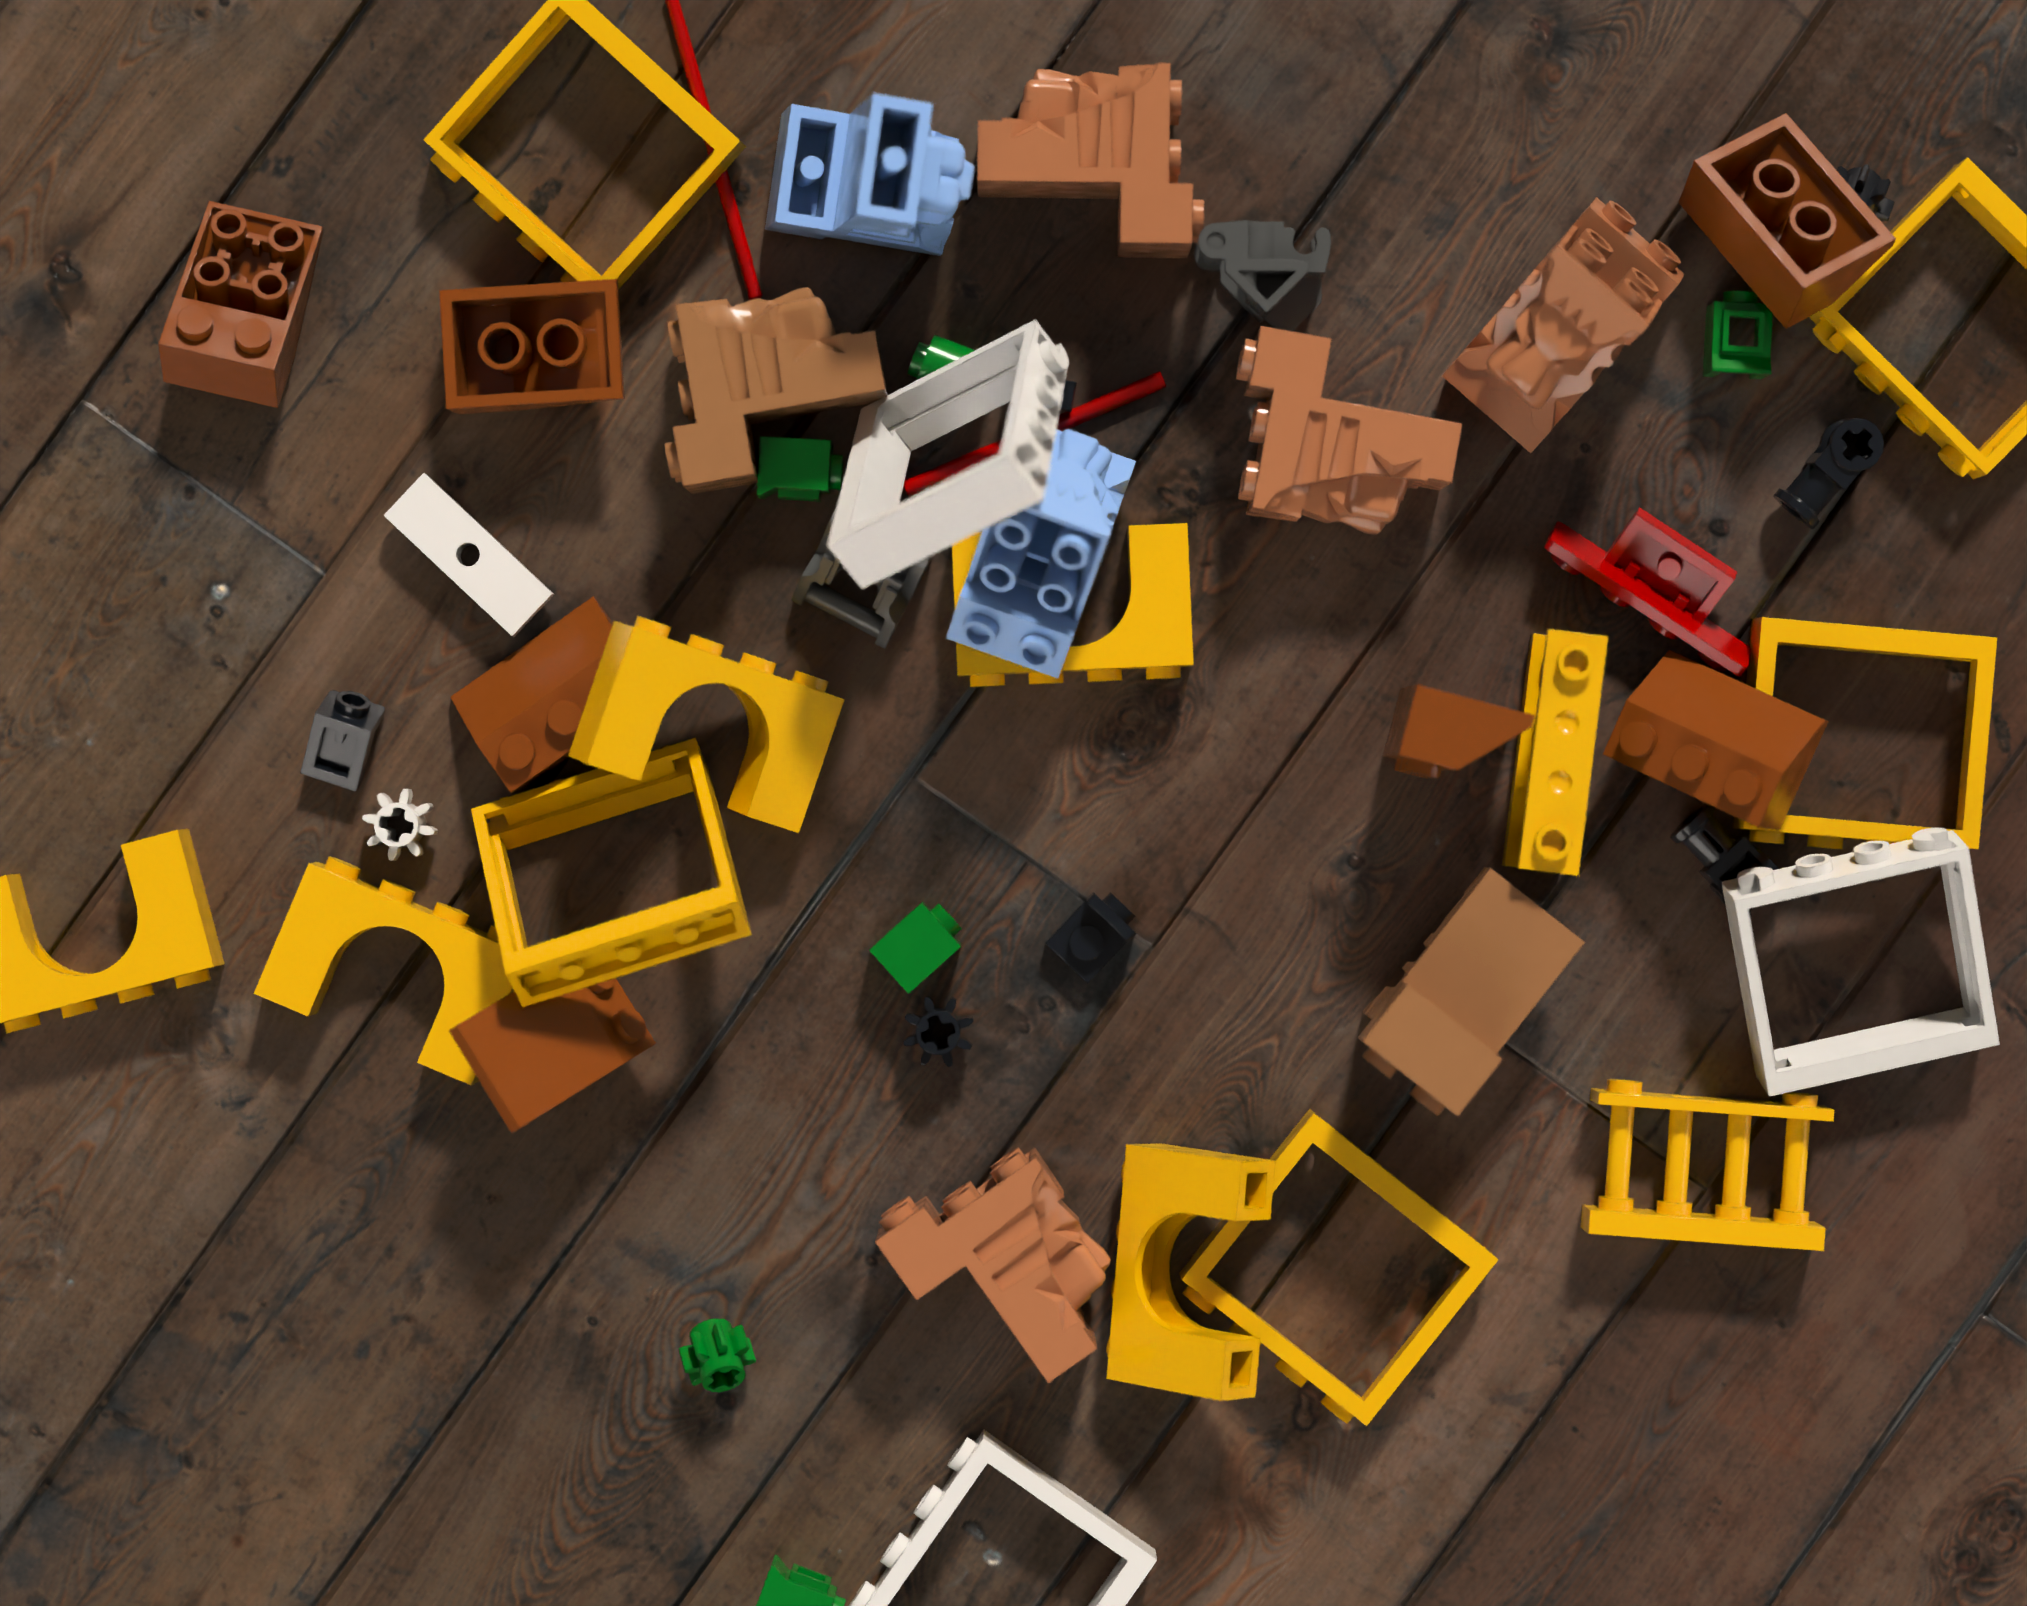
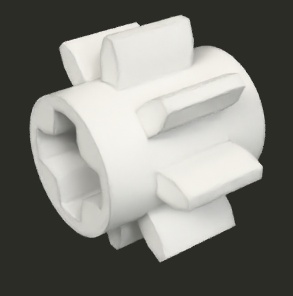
M403 789L400 794L399 803H393L387 794L379 793L377 800L382 808L377 814H366L362 817L367 823L374 824L376 833L370 837L367 845L375 846L381 843L388 845V859L390 861H396L399 858L402 846H407L416 857L423 855V848L418 841L423 835L438 834L436 828L426 825V818L424 816L432 810L433 804L426 803L418 807L411 804L413 798L412 789ZM404 809L405 820L413 822L412 833L401 834L399 840H397L396 830L392 827H387V820L389 816H399L401 810Z

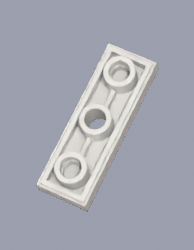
M425 473L384 514L398 530L513 637L521 631L554 595L552 591ZM468 545L477 546L480 553L478 561L472 566H465L461 560V552Z

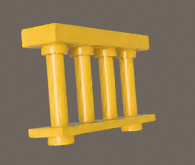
M1547 629L1546 635L1536 633L1530 635L1521 712L1535 715L1532 727L1518 735L1502 860L1503 866L1579 876L1608 636Z
M1607 1079V1089L1591 1088L1590 1100L1601 1105H1611L1605 1196L1598 1197V1205L1582 1204L1580 1228L1585 1232L1598 1235L1824 1251L1826 1228L1815 1221H1809L1810 1212L1804 1211L1810 1120L1834 1122V1109L1818 1105V1095L1788 1092L1782 1094V1102L1649 1093L1642 1092L1643 1082L1621 1079ZM1635 1107L1670 1110L1663 1200H1657L1656 1210L1633 1208L1634 1199L1628 1198ZM1693 1111L1728 1114L1722 1204L1715 1205V1214L1693 1213L1692 1203L1687 1202ZM1752 1116L1787 1118L1780 1208L1774 1209L1773 1218L1750 1217L1751 1208L1745 1206Z

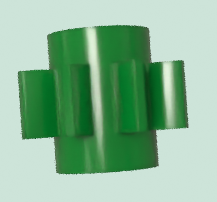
M720 1318L709 1319L697 1324L689 1334L691 1345L680 1347L678 1350L684 1372L689 1374L691 1384L695 1386L702 1383L703 1387L710 1392H725L737 1387L745 1379L744 1366L756 1363L750 1338H746L743 1326L738 1325L732 1328L729 1321Z

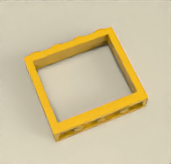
M547 0L424 138V141L436 151L430 160L454 183L463 176L479 190L473 201L498 223L505 216L522 230V233L516 240L542 263L550 255L566 270L560 278L562 282L617 279L618 290L747 147L587 0ZM571 18L715 149L603 275L599 274L459 145Z
M1967 157L1956 164L1890 231L1896 238L1893 246L1832 305L1811 315L1809 318L1816 324L1812 331L1823 345L1836 354L1843 350L1858 365L1854 373L1868 389L1877 395L1884 391L1900 407L1896 414L1912 432L1919 436L1926 432L1942 448L1938 452V456L1949 469L1960 477L1968 474L1975 479L1987 475L2026 436L2027 400L1977 449L1838 312L1951 196L2027 270V215Z
M1768 617L1752 619L1749 644L1751 657L1747 668L1746 684L1772 696L1777 645L1970 662L1955 830H1946H1953L1969 849H1979L1997 637ZM1786 815L1780 830L1758 828L1735 816L1733 828L1750 830L1749 841L1784 844L1785 833L1808 835L1807 846L1832 849H1843L1844 838L1866 840V842L1886 841L1892 844L1912 839V835L1915 832L1931 828Z
M696 738L671 746L666 745L661 749L650 752L641 781L598 768L566 779H558L547 785L513 796L502 797L500 800L471 809L505 973L522 1007L752 935L711 775ZM694 792L718 884L717 888L528 947L507 850Z
M1309 1109L1269 1159L1275 1160L1273 1192L1311 1144L1314 1143L1467 1265L1362 1397L1208 1276L1250 1221L1222 1219L1179 1274L1181 1280L1188 1285L1183 1294L1191 1302L1209 1315L1217 1307L1234 1321L1228 1329L1231 1333L1260 1338V1345H1265L1280 1357L1274 1366L1292 1382L1302 1388L1307 1380H1309L1326 1394L1321 1400V1404L1346 1424L1354 1416L1367 1426L1497 1263L1498 1259L1479 1242Z

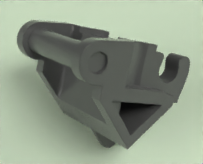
M1240 220L1212 223L1205 226L1199 234L1198 243L1194 249V260L1202 270L1220 272V284L1260 324L1265 320L1272 328L1293 332L1322 303V278L1326 273L1330 254L1331 235L1327 228H1319L1310 242L1311 253L1301 254L1295 250L1293 245L1294 228H1284V222Z
M835 509L813 558L799 580L791 601L801 606L805 601L877 638L874 644L885 649L931 563L932 555L875 582L874 584L878 585V591L872 606L877 609L874 611L824 585V583L830 585L842 569L846 571L845 567L827 547L836 512Z

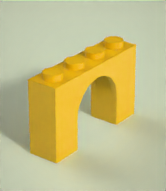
M1188 524L1128 526L1129 599L1126 611L1118 625L1105 637L1090 644L1070 646L1059 678L956 642L958 677L970 676V687L1005 686V674L1027 673L1029 685L1064 683L1063 672L1087 671V682L1122 681V669L1142 668L1146 669V679L1181 678V667L1194 665ZM978 532L952 545L954 608H956L982 532Z
M637 616L634 627L614 620L568 756L585 764L641 781L660 723L670 705L679 696L694 687L710 683H720L728 687L740 700L747 715L749 726L746 753L727 808L747 817L799 833L845 699L825 693L829 681L795 670L792 681L775 676L773 674L777 663L743 652L740 663L721 657L724 648L722 644L690 634L687 645L668 639L671 630L670 626Z
M189 829L174 830L121 844L137 907V927L133 941L126 953L115 964L98 973L74 971L56 962L44 950L37 937L21 875L10 874L0 876V1023H4L6 1034L41 1025L38 1013L60 1008L64 1019L98 1010L95 1000L98 997L117 993L121 1004L155 995L152 983L174 978L177 989L211 980L208 968L224 965L225 963Z
M329 856L326 864L320 862L308 863L254 994L305 1016L317 1014L340 959L353 940L375 927L390 926L405 929L416 934L431 947L441 964L444 975L443 1000L417 1063L466 1084L473 1085L477 1083L479 1079L448 1030L514 991L505 973L496 926L491 925L488 933L466 925L470 915L454 907L437 902L434 910L412 902L416 892L402 885L383 879L380 887L362 881L358 879L361 869L340 859Z
M1161 1143L1126 1144L1125 1161L1121 1169L1123 1186L1120 1219L1116 1228L1118 1245L1115 1278L1111 1287L1113 1304L1110 1336L1106 1346L1108 1357L1106 1379L1218 1401L1256 1397L1260 1338L1213 1330L1194 1322L1182 1310L1175 1298L1169 1269L1172 1248L1178 1234L1188 1222L1197 1216L1230 1221L1271 1219L1275 1160Z

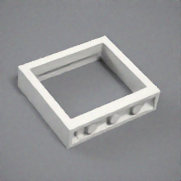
M1036 319L861 409L827 547L862 589L1043 501L1069 360L1062 344L1060 343L1055 346ZM1010 402L1000 454L900 503L911 451Z
M1927 828L1915 832L1912 835V839L1892 844L1886 841L1864 842L1854 847V852L1834 857L1827 854H1811L1796 860V865L1776 870L1768 867L1749 868L1740 872L1737 875L1738 878L1722 882L1755 1074L1769 1097L2000 1045L1969 847L1953 830ZM1941 866L1963 1007L1774 1050L1749 908Z
M983 1430L975 1442L967 1437L960 1448H957L947 1464L948 1467L954 1470L942 1490L934 1484L929 1488L913 1513L921 1520L908 1538L900 1532L897 1534L880 1560L882 1564L887 1566L874 1586L865 1581L849 1605H889L987 1463L1121 1556V1559L1088 1606H1126L1157 1562V1555L1153 1547L993 1435Z

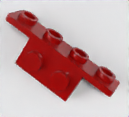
M1640 507L1607 552L1567 525L1557 521L1544 547L1551 553V558L1559 567L1574 575L1584 574L1599 584L1601 592L1613 603L1622 607L1632 606L1649 617L1651 626L1663 636L1673 640L1679 637L1698 650L1699 657L1713 669L1721 672L1729 670L1739 677L1742 676L1748 668L1751 648L1707 619L1710 612L1734 582L1737 574L1736 570Z

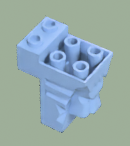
M873 93L850 114L791 104L781 114L765 230L817 239L830 237L941 256L953 226V215L957 210L959 201L967 200L971 197L975 167L972 163L965 160V150L959 143V139L931 130L932 103Z
M1070 429L1064 431L1057 430L1043 501L982 530L946 639L1059 678L1136 461L1110 452L1108 448L1099 445L1095 438Z

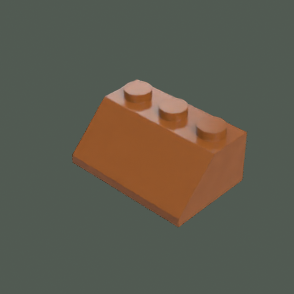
M1787 113L1694 160L1678 202L1785 329L1832 305L1893 246L1896 240L1892 233Z
M594 596L450 697L476 745L510 793H519L569 758L568 754L613 622Z
M1669 650L1626 700L1603 755L1758 828L1780 830L1829 721L1673 650Z
M1418 684L1400 688L1383 756L1396 759L1394 771L1425 779H1440L1442 771L1459 770L1531 728L1535 715Z

